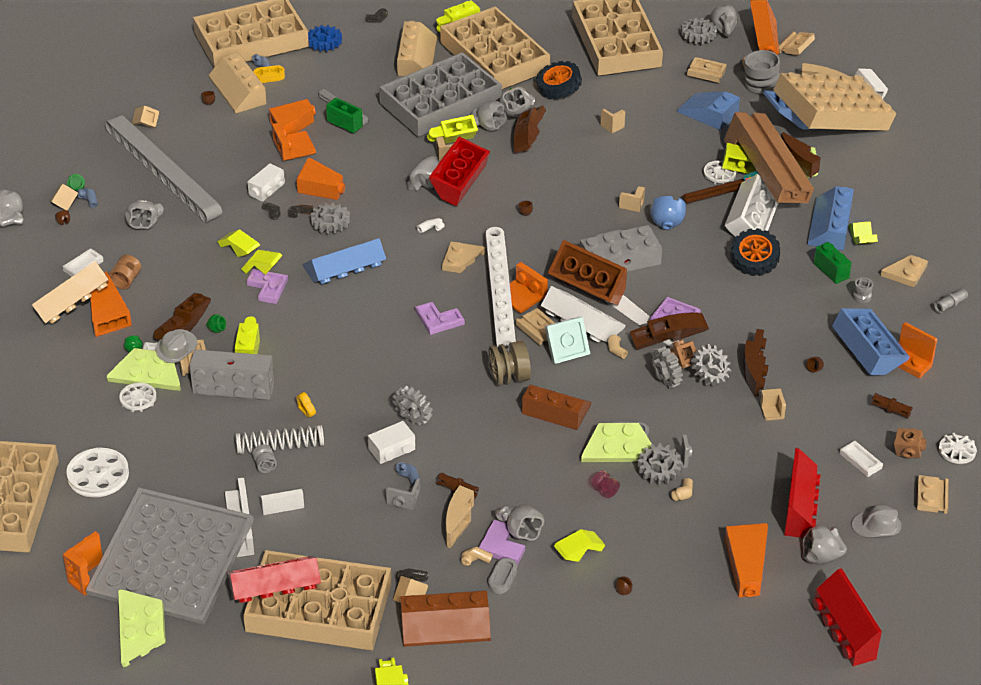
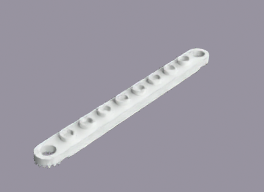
M491 227L486 231L496 345L498 348V345L508 346L509 343L516 342L504 231L499 227Z

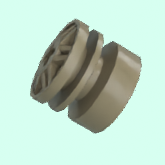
M523 340L509 343L508 352L503 344L498 345V348L496 345L489 346V370L496 386L503 385V381L505 384H510L511 374L515 382L530 380L529 354Z

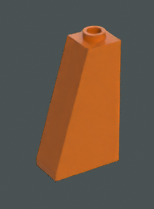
M750 0L759 49L768 50L779 55L777 22L768 0Z
M107 271L104 273L109 279L106 282L108 286L101 291L94 290L91 292L92 297H90L95 337L131 326L130 312Z
M767 523L726 526L724 541L738 597L760 596L768 531Z

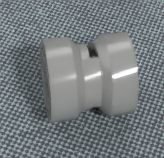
M866 277L856 279L853 299L858 303H868L872 297L873 281Z
M259 445L253 450L252 456L260 472L268 473L276 468L277 461L269 445Z

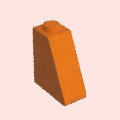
M308 99L269 108L271 125L279 123L281 129L285 130L286 135L297 133L312 124L316 114L314 105H311Z
M312 158L307 159L297 177L298 193L338 200L341 193L343 194L345 191L343 175Z

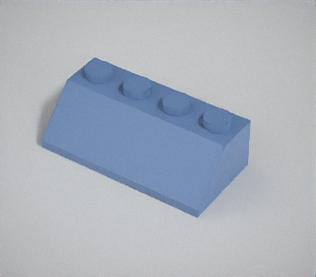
M836 186L816 197L808 245L819 246L830 242L837 250H844L854 189Z
M380 238L312 259L304 263L303 267L314 283L320 281V284L330 282L331 277L334 276L340 279L348 276L347 272L353 270L354 273L364 271V267L371 265V268L382 265L381 261L386 260Z
M841 308L832 327L853 352L857 360L864 366L867 373L870 375H886L909 360L910 356L872 309Z

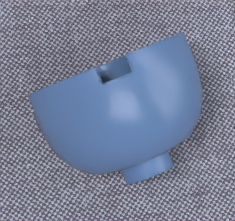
M673 196L655 198L654 203L650 204L651 218L656 225L663 229L669 230L677 227L685 218L686 203L678 198V201L673 200Z

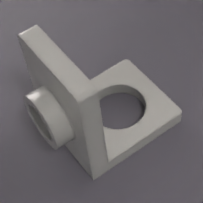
M682 435L681 451L676 452V455H681L682 468H688L689 457H692V447L688 443L687 435Z
M417 478L411 492L388 487L386 490L387 504L413 510L421 493L420 479Z

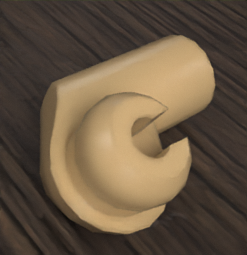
M615 334L611 335L608 338V350L618 357L625 359L628 351L620 347L621 338Z
M685 478L683 486L671 492L672 499L674 501L689 499L692 496L693 480Z
M473 547L462 553L461 563L469 566L473 561L480 559L489 564L493 554L479 547Z

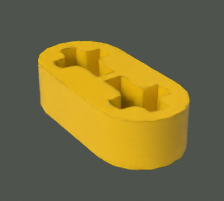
M279 65L259 67L253 71L261 83L280 81L285 78V69Z

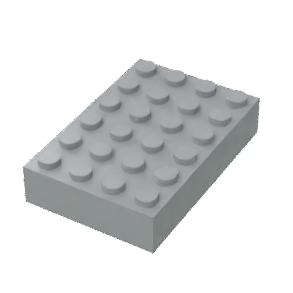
M462 52L380 86V104L416 136L420 137L428 133L431 128L438 127L441 121L468 116L474 109L479 108L485 102L496 101L502 95V84Z

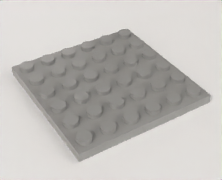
M138 487L86 588L87 595L119 603L118 590L122 589L162 600L164 615L205 625L227 579V572L231 570L253 524L254 517L250 514Z

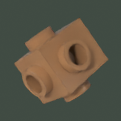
M679 340L672 343L673 347L669 348L670 352L674 353L678 358L681 369L691 366V359L696 351L693 341L684 343V340Z
M898 428L894 442L896 456L921 458L922 450L925 451L927 444L926 439L923 438L922 430Z

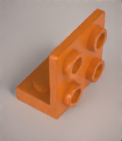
M279 123L272 124L273 142L283 161L316 153V149L306 131L286 135L285 130L281 129Z
M520 262L516 265V279L510 283L512 308L519 313H523L546 297L548 279Z
M904 322L902 324L899 344L910 358L898 366V368L920 379L933 365L937 338Z
M96 531L63 553L67 581L84 596L87 594L86 588L90 582L88 572L99 565L103 557L100 536Z

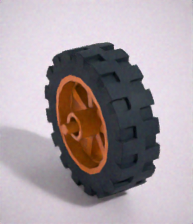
M559 61V63L553 62L549 66L546 65L536 76V83L540 94L548 99L566 98L567 95L574 94V91H577L579 86L582 85L579 67L570 61Z
M751 228L747 229L746 232L742 231L739 236L734 238V242L731 245L732 263L735 264L737 270H741L744 274L748 273L750 276L758 274L762 276L766 272L768 274L773 268H776L777 262L779 263L780 243L776 240L775 235L769 234L767 230L762 231L759 228L752 230Z

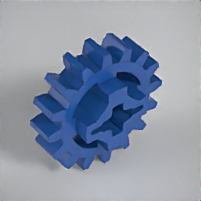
M315 26L314 29H310V32H308L309 47H313V50L319 49L320 52L323 49L326 52L330 49L334 50V47H339V44H342V32H340V29L335 30V26Z

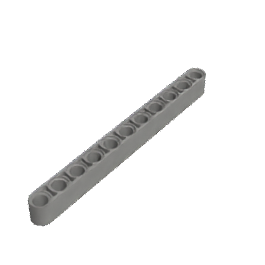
M123 115L105 121L108 133L203 222L207 223L222 215L219 203Z

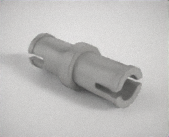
M961 288L954 293L945 295L943 299L934 303V309L938 313H942L948 308L956 307L959 302L968 298L967 291Z

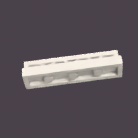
M238 478L239 490L225 491L227 509L249 514L244 478ZM251 528L237 557L254 555Z

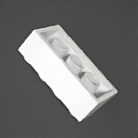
M759 174L741 183L726 220L725 227L735 237L739 236L740 232H746L747 229L751 228L752 230L759 228L762 231H768L778 202H776Z
M553 286L550 287L541 304L542 307L547 309V314L556 317V315L560 316V321L583 317L585 331L591 334V339L599 343L601 340L608 342V338L611 335H617L626 326L570 293Z

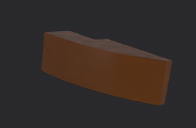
M784 132L781 133L782 140L804 174L811 178L818 173L821 157L811 153L809 145Z

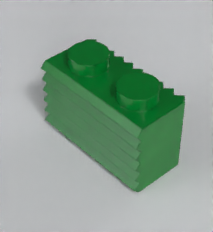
M338 97L326 105L327 121L335 126L347 129L351 133H355L363 127L362 108L351 105L346 101L338 99Z
M830 242L816 246L814 265L819 267L818 269H821L835 284L850 278L852 262L844 254L837 250Z

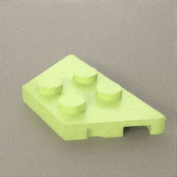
M134 348L107 375L108 382L123 384L146 383L154 388L181 391L175 363L161 360L157 356L156 351Z
M598 423L581 456V462H638L639 454L644 452L645 447L650 449L652 443L639 423Z
M121 589L118 590L121 664L123 667H127L130 665L129 661L139 655L141 657L145 656L153 648H157L166 642L165 617L162 600Z

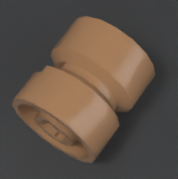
M131 255L121 256L109 273L115 287L118 289L129 288L141 271V264Z

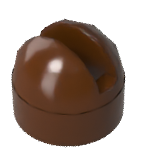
M203 92L201 94L202 101L207 105L213 104L215 92Z
M522 201L518 204L519 211L524 216L532 213L533 204L531 201Z
M63 210L55 214L58 224L63 225L65 222L67 225L70 222L69 211Z
M811 357L807 361V368L811 372H819L824 367V362L820 357Z
M626 576L620 577L616 581V592L620 595L630 594L633 587L631 579Z

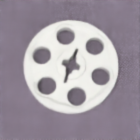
M93 448L76 455L67 467L69 486L76 493L86 497H103L113 494L125 485L129 477L126 458L118 451L109 448ZM90 457H97L94 461L88 460ZM110 459H116V460H117V461L114 462V463H108V462H107V461L110 460ZM77 468L83 469L81 472H73ZM116 472L123 473L121 476H113ZM81 482H88L85 486L78 485ZM101 484H108L105 488L98 487Z

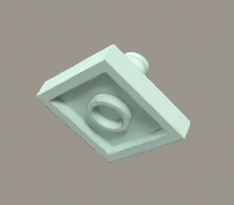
M576 317L545 326L552 363L556 364L590 354L583 317Z

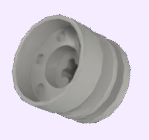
M758 50L749 53L745 57L744 85L746 89L758 94H763L764 90H774L780 76V58L777 54L768 50Z

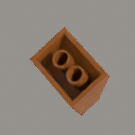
M531 384L522 397V414L574 430H578L591 406L590 401Z

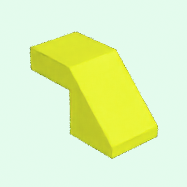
M871 222L849 224V230L855 245L878 242L877 234L872 235Z
M240 229L228 233L217 241L220 247L231 245L237 257L247 255L260 246L256 240Z
M257 250L241 270L247 274L253 266H256L266 275L282 257V254Z
M580 529L556 542L554 547L565 560L579 562L588 549L602 551L605 544L595 532Z

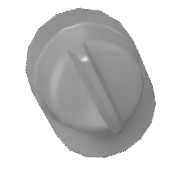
M177 329L169 331L156 345L157 356L168 363L179 362L194 351L197 347V339L188 330Z
M877 505L870 512L860 513L852 520V528L858 535L868 538L894 536L900 532L901 522L897 518L898 512L896 509H892L887 505Z

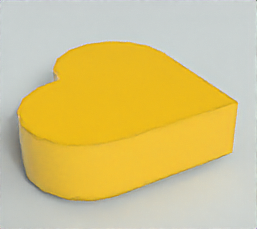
M305 392L298 394L296 397L298 409L308 418L314 416L316 410Z

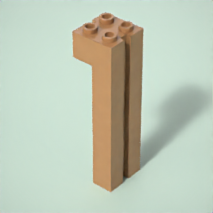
M735 112L724 139L725 143L743 147L776 202L809 203L814 187L765 113H753L749 116L745 112Z

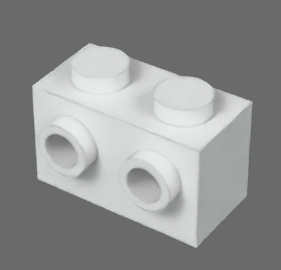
M401 421L368 435V449L376 460L382 464L415 450V435L405 422Z

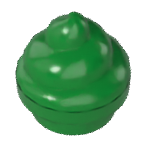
M72 174L67 179V186L77 192L78 189L84 188L85 180L79 174Z
M214 314L208 319L206 326L210 331L220 333L226 328V320L223 316Z
M139 336L125 338V343L123 344L125 351L130 353L134 348L142 349L143 342Z

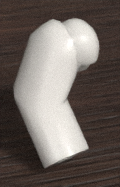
M440 218L430 219L417 225V230L419 233H423L435 227L439 231L445 227V224Z

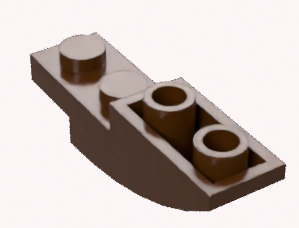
M543 105L528 109L519 115L514 131V151L516 153L528 151L532 147V143L537 140L536 137L540 132L538 123L543 119V115L546 112Z
M193 293L175 308L174 316L154 331V338L161 340L167 332L177 329L190 332L203 316L211 302V298L200 293Z
M679 313L647 321V326L630 331V336L637 351L671 338L675 342L707 331L709 327L702 313Z
M762 329L756 330L754 341L746 340L743 360L746 382L756 397L759 396L760 389L764 390L766 378H763V376L767 377L769 365H765L766 357L763 356L764 351H761V349L765 350L767 338H763L764 330Z

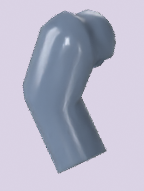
M254 54L251 58L254 65L258 67L270 66L269 60L264 56Z
M88 188L78 189V198L88 200L91 208L98 206L94 190Z
M404 462L397 463L395 467L397 473L400 476L409 478L412 486H414L417 478L420 479L417 469L413 465Z

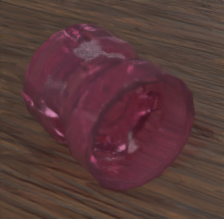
M604 470L598 472L591 483L592 487L598 491L600 490L606 498L613 497L620 488V482L615 478H610V474Z

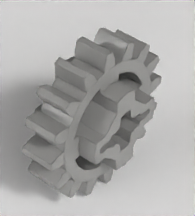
M696 17L694 20L689 19V22L685 21L682 24L681 35L684 36V39H689V42L695 41V44L698 42L704 44V42L710 43V40H714V37L717 35V26H713L712 22L709 23V19L704 20V18L698 20Z
M334 202L331 205L325 203V206L318 205V209L314 208L313 213H311V224L314 225L315 230L319 229L321 233L326 231L329 234L330 231H333L335 234L337 230L342 232L343 227L347 228L350 223V212L347 211V207L341 208V204L336 206Z
M707 344L705 347L701 346L693 353L694 357L691 359L695 363L691 368L697 371L694 375L700 376V382L705 380L707 386L711 383L713 387L725 382L730 377L728 373L731 372V369L728 368L731 363L726 362L728 356L722 355V349L717 351L715 345L712 348L710 344Z
M665 346L653 350L652 365L656 371L657 378L661 382L663 381L664 386H668L669 389L680 385V382L683 381L681 378L683 374L681 373L682 369L679 366L678 358L674 353L670 352L669 348L666 349Z
M404 386L399 388L393 395L395 399L393 404L397 405L395 410L400 411L399 416L405 418L406 422L410 420L412 425L415 423L418 426L424 425L433 415L431 413L433 409L429 407L431 403L425 400L426 396L420 394V390L414 391L412 386L410 388Z
M659 443L658 447L651 444L650 449L645 447L644 452L639 454V473H644V479L651 478L650 483L656 480L658 485H661L662 481L669 484V479L675 481L676 475H680L682 468L681 455H676V449L669 450L670 445L664 448L661 443Z

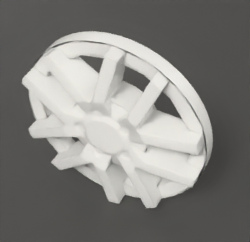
M712 161L705 165L704 176L706 180L708 179L714 182V184H724L734 181L737 171L732 172V170L723 169L722 166L718 165L722 164L723 161Z
M133 383L123 388L119 399L122 407L132 412L134 410L143 412V409L154 406L157 394L154 387L149 384Z
M955 433L949 436L945 435L939 443V453L949 462L956 464L968 463L975 458L977 453L975 441L968 439L969 436L967 435L965 437Z

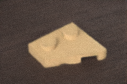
M451 242L442 264V270L461 273L468 265L475 262V258L479 254L482 256L485 254V247Z
M910 255L882 269L881 276L915 287L927 267L928 260Z

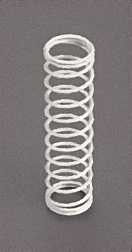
M316 425L315 434L313 438L311 427L308 426L307 435L305 439L303 428L300 427L299 436L297 440L295 429L292 427L290 442L287 430L284 428L282 443L278 429H276L274 444L270 430H268L266 445H268V440L270 436L272 448L275 451L276 439L278 434L280 447L283 450L284 438L286 433L289 449H292V437L294 432L296 445L299 449L300 436L302 431L304 444L307 448L308 435L310 430L312 443L315 447L316 433L318 430L320 446H324L323 428L322 425ZM261 430L259 431L258 446L260 445L261 437L263 444H265L264 436ZM253 431L251 432L250 447L245 432L243 433L242 448L240 433H236L237 454L244 453L245 439L249 453L252 452L253 438L257 447Z

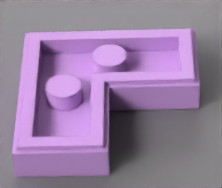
M253 269L247 279V286L262 288L258 295L259 301L277 304L288 282V275L268 272L265 275L260 270Z
M666 297L650 317V320L679 313H700L701 309Z
M433 302L415 307L416 314L430 335L465 325V319L457 308L439 313Z
M493 520L479 547L492 553V558L499 560L510 558L517 565L525 552V545L508 541L511 534L508 531L507 523Z

